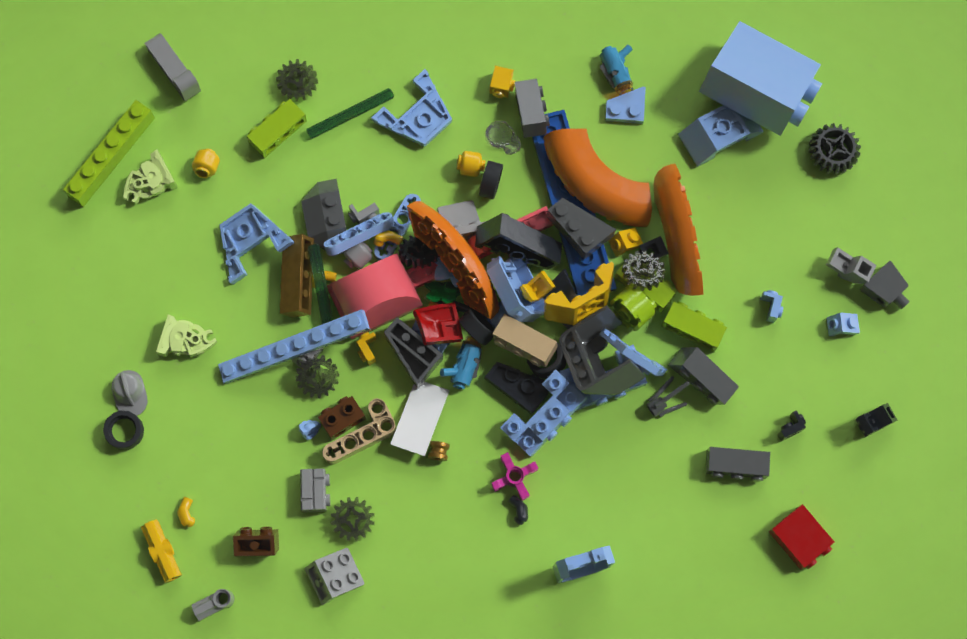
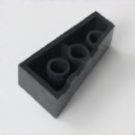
M501 213L477 226L475 247L482 249L485 246L490 248V252L496 254L501 251L507 253L508 258L514 260L525 259V263L546 270L560 264L562 243L553 237L541 233L537 229L525 225L523 222L511 218L507 214Z

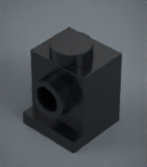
M661 236L639 245V251L636 252L637 257L644 261L645 265L669 254ZM648 249H652L654 251V254L652 256L647 254Z

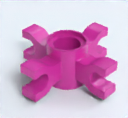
M508 452L501 455L500 459L507 473L505 477L492 482L491 485L496 492L509 485L516 488L522 501L529 498L530 495L523 484L525 476L538 471L539 468L534 461L520 468L514 466ZM510 473H519L520 480L512 481L509 477Z

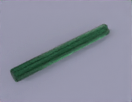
M387 88L307 128V134L313 139L393 99L394 94L390 88Z
M313 244L308 246L321 321L322 324L332 321L333 316L319 244Z

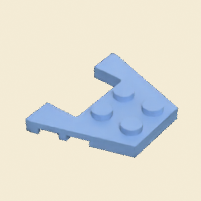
M426 69L413 79V83L425 95L404 115L396 119L383 106L371 117L374 123L424 147L452 122V118Z
M251 203L220 224L223 249H225L227 257L226 265H228L230 275L228 279L231 284H235L247 276L239 258L270 237L276 250L280 253L294 244V241Z
M604 327L599 333L620 352L619 355L625 361L630 359L632 362L637 363L636 366L645 374L649 375L651 372L655 376H664L668 370L621 341L618 336Z

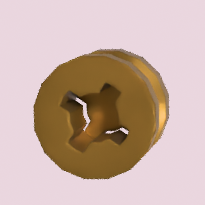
M430 441L431 452L428 453V458L437 461H447L448 456L446 453L449 450L450 444Z

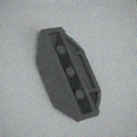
M337 179L317 182L301 203L308 237L313 238L314 244L325 250L323 244L326 240L347 229Z

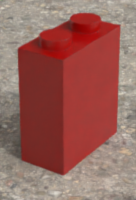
M803 504L769 531L800 570L805 567L810 569L817 563L816 558L820 554L823 557L832 550L831 545L835 543Z

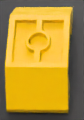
M611 261L608 264H601L595 271L594 286L583 296L578 295L573 298L571 303L562 291L548 295L544 300V318L549 321L575 325L606 306L613 280L614 263Z

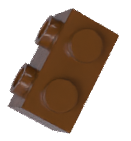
M345 396L332 409L328 407L320 412L321 416L318 419L331 440L336 439L366 420L364 413L353 396L349 398Z
M252 527L240 528L233 535L234 556L276 555L279 550L278 529H272V527H261L260 530H252Z

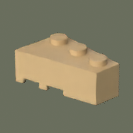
M505 313L493 332L495 345L519 357L528 359L538 367L540 365L546 367L557 349V341Z

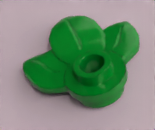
M451 281L444 284L441 282H430L424 285L430 290L425 299L431 302L442 301L445 304L452 303L460 295L459 288H455Z

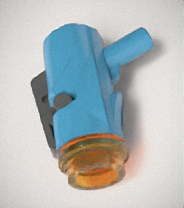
M626 45L619 53L616 48L608 46L602 49V53L599 55L602 61L600 70L610 86L619 95L633 91V82L630 78L628 67L624 65V58L633 50L630 45Z
M466 336L456 356V364L452 368H442L440 370L441 376H452L451 382L454 383L453 387L464 390L465 387H470L472 378L477 377L482 351L480 343L473 337Z

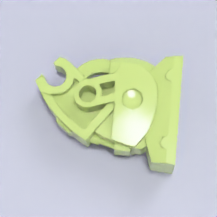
M157 149L150 154L151 160L142 163L137 171L132 170L129 174L123 195L126 201L129 200V196L134 195L132 202L137 204L140 198L148 199L163 193L167 188L171 190L178 188Z
M168 314L156 353L163 357H167L170 352L177 356L186 354L194 357L204 354L217 341L215 338L211 341L207 340L208 335H213L212 330L204 331L201 326L186 320L176 321L174 316Z

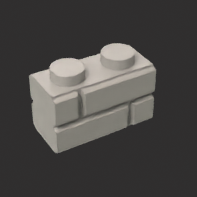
M323 468L301 469V511L304 513L326 512L327 506L331 504L330 494H326V486H330V474H326V470Z

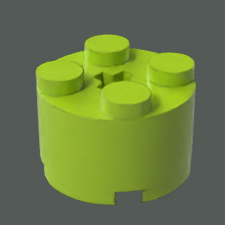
M638 284L627 286L610 302V306L614 305L615 308L613 313L622 321L625 327H633L632 331L639 330L655 315V308L657 307L656 303L651 298L648 299L643 293V289Z

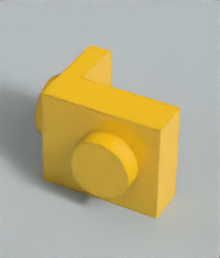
M636 227L619 231L609 240L616 257L621 256L626 251L637 249L639 245L643 244Z
M541 271L527 284L521 285L520 289L524 298L532 303L542 299L556 286L545 271Z
M367 332L356 341L360 349L357 352L362 362L367 361L369 366L376 362L368 344L376 340L374 332L371 334Z

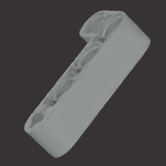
M161 33L144 43L184 101L201 92L200 86L192 72L186 69Z

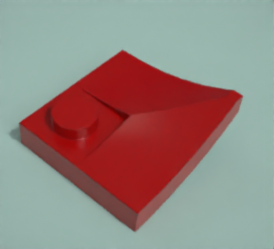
M455 302L427 306L413 311L424 345L455 343L463 340Z

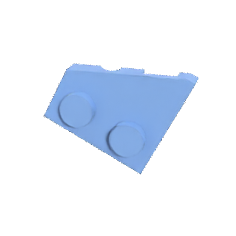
M641 87L607 100L605 121L643 124L646 87Z

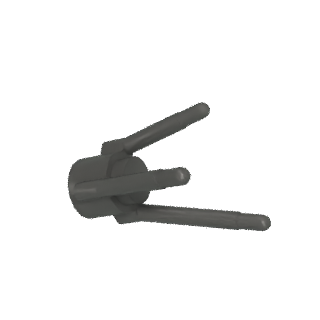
M673 376L670 377L655 395L648 399L649 402L646 406L654 417L658 415L662 417L667 413L687 406V403L684 402L665 409L667 407L665 402L689 385L688 381L662 399L659 396L674 380Z

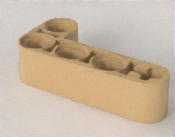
M376 398L370 401L368 405L373 422L324 447L323 457L327 463L337 464L391 437L395 433V421L383 400ZM375 405H381L383 410L377 414L372 411V408ZM383 423H391L392 428L389 431H383L381 429ZM365 432H373L374 437L371 440H365L363 438ZM347 441H355L356 446L353 449H347L345 447ZM339 445H341V447H342V449H343V451H344L343 454L341 453V450L339 449ZM333 450L334 452H336V457L332 458L331 456H329V451Z

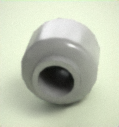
M361 242L343 251V255L346 258L344 262L351 269L353 267L362 269L372 259V250L364 242Z

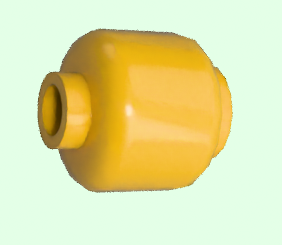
M212 149L199 150L196 152L192 162V169L198 177H212L217 171L220 159Z
M464 151L462 155H458L457 170H459L461 175L477 177L480 171L484 172L485 160H482L481 153Z

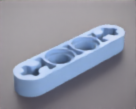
M409 194L404 198L393 217L395 224L388 229L389 231H395L398 235L404 237L411 225L407 211L408 201H421L418 195ZM405 215L408 217V222L400 224L397 221L398 217ZM387 241L386 243L384 242L382 247L375 246L376 259L380 261L393 255L398 245ZM386 243H388L389 245L386 249L388 254H383L382 256H380L379 249L383 250L386 246Z
M389 212L381 213L326 240L323 245L327 255H337L390 229L395 224L392 214Z

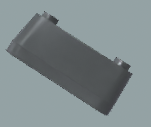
M607 305L566 330L559 339L576 387L584 394L617 395L646 378L645 374L630 359L608 373L605 372L598 353L607 347L608 341L599 333L603 327L612 331L623 324Z

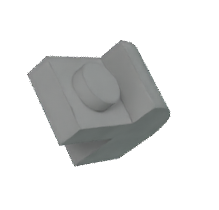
M838 247L833 249L826 263L828 267L838 273L837 276L857 284L869 282L877 266L863 256L852 257Z

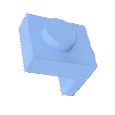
M772 290L763 291L760 300L770 302L766 321L774 323L777 318L782 316L783 307L781 302L783 296L778 295L777 292Z
M838 313L827 317L829 336L838 334L856 335L860 333L857 314Z

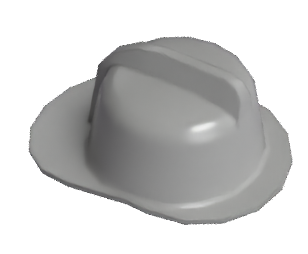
M131 370L122 371L117 374L112 382V392L118 410L129 411L136 416L140 415L146 409L148 403L141 376Z

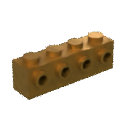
M304 234L289 236L294 241V244L286 248L282 253L280 314L292 318L311 315L314 239Z

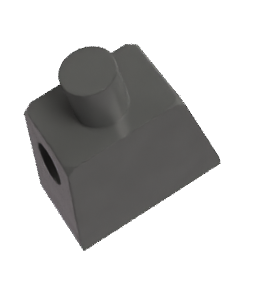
M891 261L885 264L869 282L859 289L884 308L894 302L900 309H903L910 302L902 294L908 287V283Z

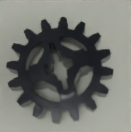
M411 235L409 240L404 239L403 244L399 245L400 249L398 251L401 262H406L407 267L413 265V269L417 266L423 269L426 264L431 266V262H438L437 258H440L435 248L431 250L426 244Z

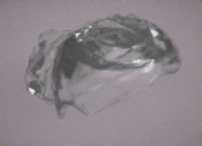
M495 121L487 127L485 140L489 146L495 149H503L508 155L520 151V139L515 136V131L506 121Z

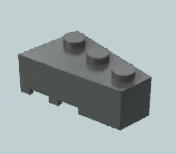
M564 198L547 210L546 217L584 260L614 237L616 229Z
M397 317L385 330L384 335L414 385L419 389L442 362L443 354L432 345H424L422 337Z
M682 347L668 364L670 368L692 384L698 391L707 396V400L714 405H725L739 388L698 347Z

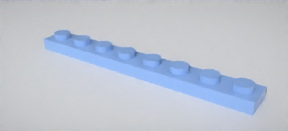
M361 309L218 364L223 383H230L370 330L365 311Z

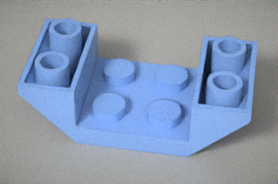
M723 105L696 119L681 131L678 136L698 167L712 160L719 151L744 138L748 141L764 131L756 122Z

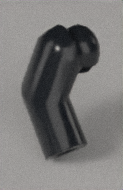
M514 494L508 503L516 509L515 523L523 525L528 520V507Z

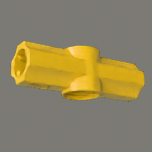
M157 519L152 520L141 526L149 545V553L154 563H157L165 583L182 576L173 556L175 555L169 540L165 537Z

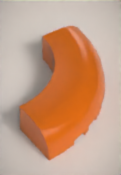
M559 129L547 133L543 137L548 159L551 160L555 169L554 173L560 177L565 189L573 197L575 196L581 201L584 207L593 213L597 212L605 216L609 221L615 220L623 223V225L633 227L648 226L652 213L649 183L627 179L608 168L595 153L590 143L587 129Z
M674 163L660 169L654 177L653 184L654 202L662 221L669 253L671 280L675 285V289L684 295H704L702 271H700L697 259H700L697 244L694 243L697 241L696 230L690 217L692 212L689 200H687L685 186H682L680 181H678L681 180V175Z
M415 201L407 205L414 236L431 250L435 248L440 256V260L448 271L452 272L455 278L459 280L456 284L461 292L464 304L491 320L499 311V302L493 284L471 246L448 220L422 201Z

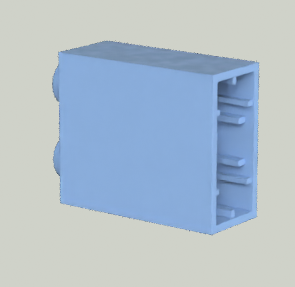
M739 21L711 65L699 92L781 136L788 122L798 127L810 107L802 103L801 99L811 104L822 83L813 78L821 64Z

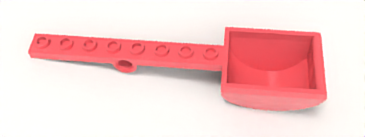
M547 206L517 219V221L523 222L525 225L539 231L553 226L546 217ZM476 235L468 240V244L479 260L493 254L488 247L483 246L482 249L475 247ZM398 253L353 272L327 285L326 288L340 317L361 309L365 311L370 330L350 337L354 339L395 320L397 317L400 318L415 309L423 307L415 289L435 280V270L438 265L431 262V266L426 264L423 269L417 266L415 269L412 267L405 270Z

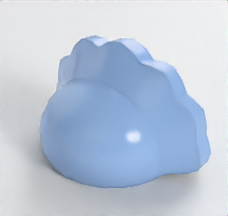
M312 420L303 421L299 424V431L305 439L310 440L318 433L321 423Z

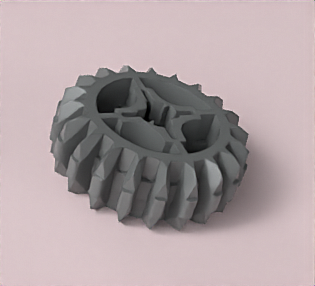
M834 123L830 127L826 124L823 126V129L818 128L816 133L812 135V140L809 142L811 147L808 149V152L812 153L810 160L816 159L814 166L821 165L820 171L826 168L827 174H830L832 170L835 175L839 173V170L843 174L847 169L851 170L853 165L858 162L857 158L860 156L859 150L861 145L857 144L859 138H853L855 132H848L849 127H846L844 130L842 129V124H839L837 128ZM827 137H836L837 139H827ZM836 144H838V146H837V148H836L837 150L834 151L833 154H831V152H832V150H833L832 148L835 147ZM821 149L826 152V156L822 153ZM837 158V159H839V160H841V159H843V160H842V161H833V160H831V159Z

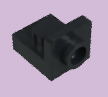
M797 410L790 414L792 422L781 427L782 430L778 433L781 442L802 432L806 428V421Z

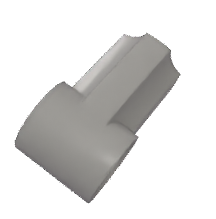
M219 589L214 594L191 606L198 621H201L225 608L231 607L235 598L231 591ZM222 593H226L228 601L222 605L219 602V597Z

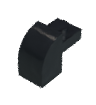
M888 403L856 419L858 427L865 437L898 421Z

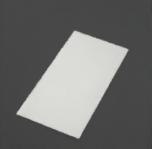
M424 382L419 389L413 385L391 445L425 456L449 390Z

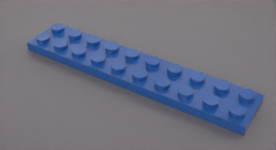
M565 110L544 114L548 115L550 126L546 127L547 133L559 129H570ZM545 135L533 136L532 140L551 206L564 198L596 217L595 213L584 207L581 201L575 196L573 197L565 189L560 177L554 173L555 169L551 160L548 159L543 139ZM559 232L577 296H583L594 286L596 269L601 264L609 263L605 247L602 245L584 260ZM614 278L612 280L610 292L616 291L617 289Z

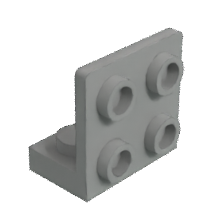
M472 200L437 208V212L448 220L465 240L475 236L477 226L484 223L479 220Z
M348 548L317 559L304 568L321 605L329 603L337 596L364 585L363 578Z

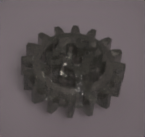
M296 59L294 64L290 60L289 66L283 64V71L278 70L279 76L276 77L278 90H281V94L283 96L287 94L288 100L295 97L296 101H298L299 97L306 100V94L312 96L311 90H316L315 84L318 83V78H316L317 72L313 71V66L309 65L307 67L306 61L300 64L299 59Z
M646 250L643 251V254L636 251L635 256L629 254L628 259L624 260L622 266L623 279H628L627 285L634 284L633 289L639 286L641 291H644L645 287L650 291L652 286L657 288L659 282H663L666 271L664 269V262L659 263L660 257L654 258L653 252L647 255Z
M314 354L312 360L307 356L306 363L300 362L302 368H296V373L299 374L295 376L296 381L299 382L297 384L298 388H303L304 395L310 392L311 398L314 394L321 398V393L328 396L329 389L335 390L333 384L339 383L338 379H336V377H339V372L335 371L337 365H331V358L325 361L324 355L318 359L317 355ZM320 365H323L328 369H323ZM316 370H318V373L320 374L318 378V383L315 379L317 374Z
M348 497L347 503L340 500L341 506H334L337 512L331 513V517L335 518L331 525L337 526L334 532L340 531L339 537L342 539L344 536H347V541L349 542L351 537H354L357 542L360 535L365 539V532H372L369 525H375V522L370 520V518L375 517L374 513H369L372 507H365V500L359 503L358 497L354 501H351L350 497ZM354 506L360 507L365 513L357 512ZM347 508L346 514L340 517L342 511ZM351 511L355 518H358L355 520V528L350 521H347L351 518ZM366 521L365 526L359 531L358 527L360 524ZM341 526H348L351 528V532L345 531Z

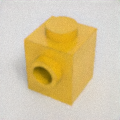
M495 66L490 84V94L497 98H508L509 92H513L515 86L513 69Z

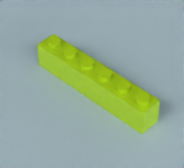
M137 100L132 103L64 187L63 190L69 198L82 207L87 204L155 119L149 108Z

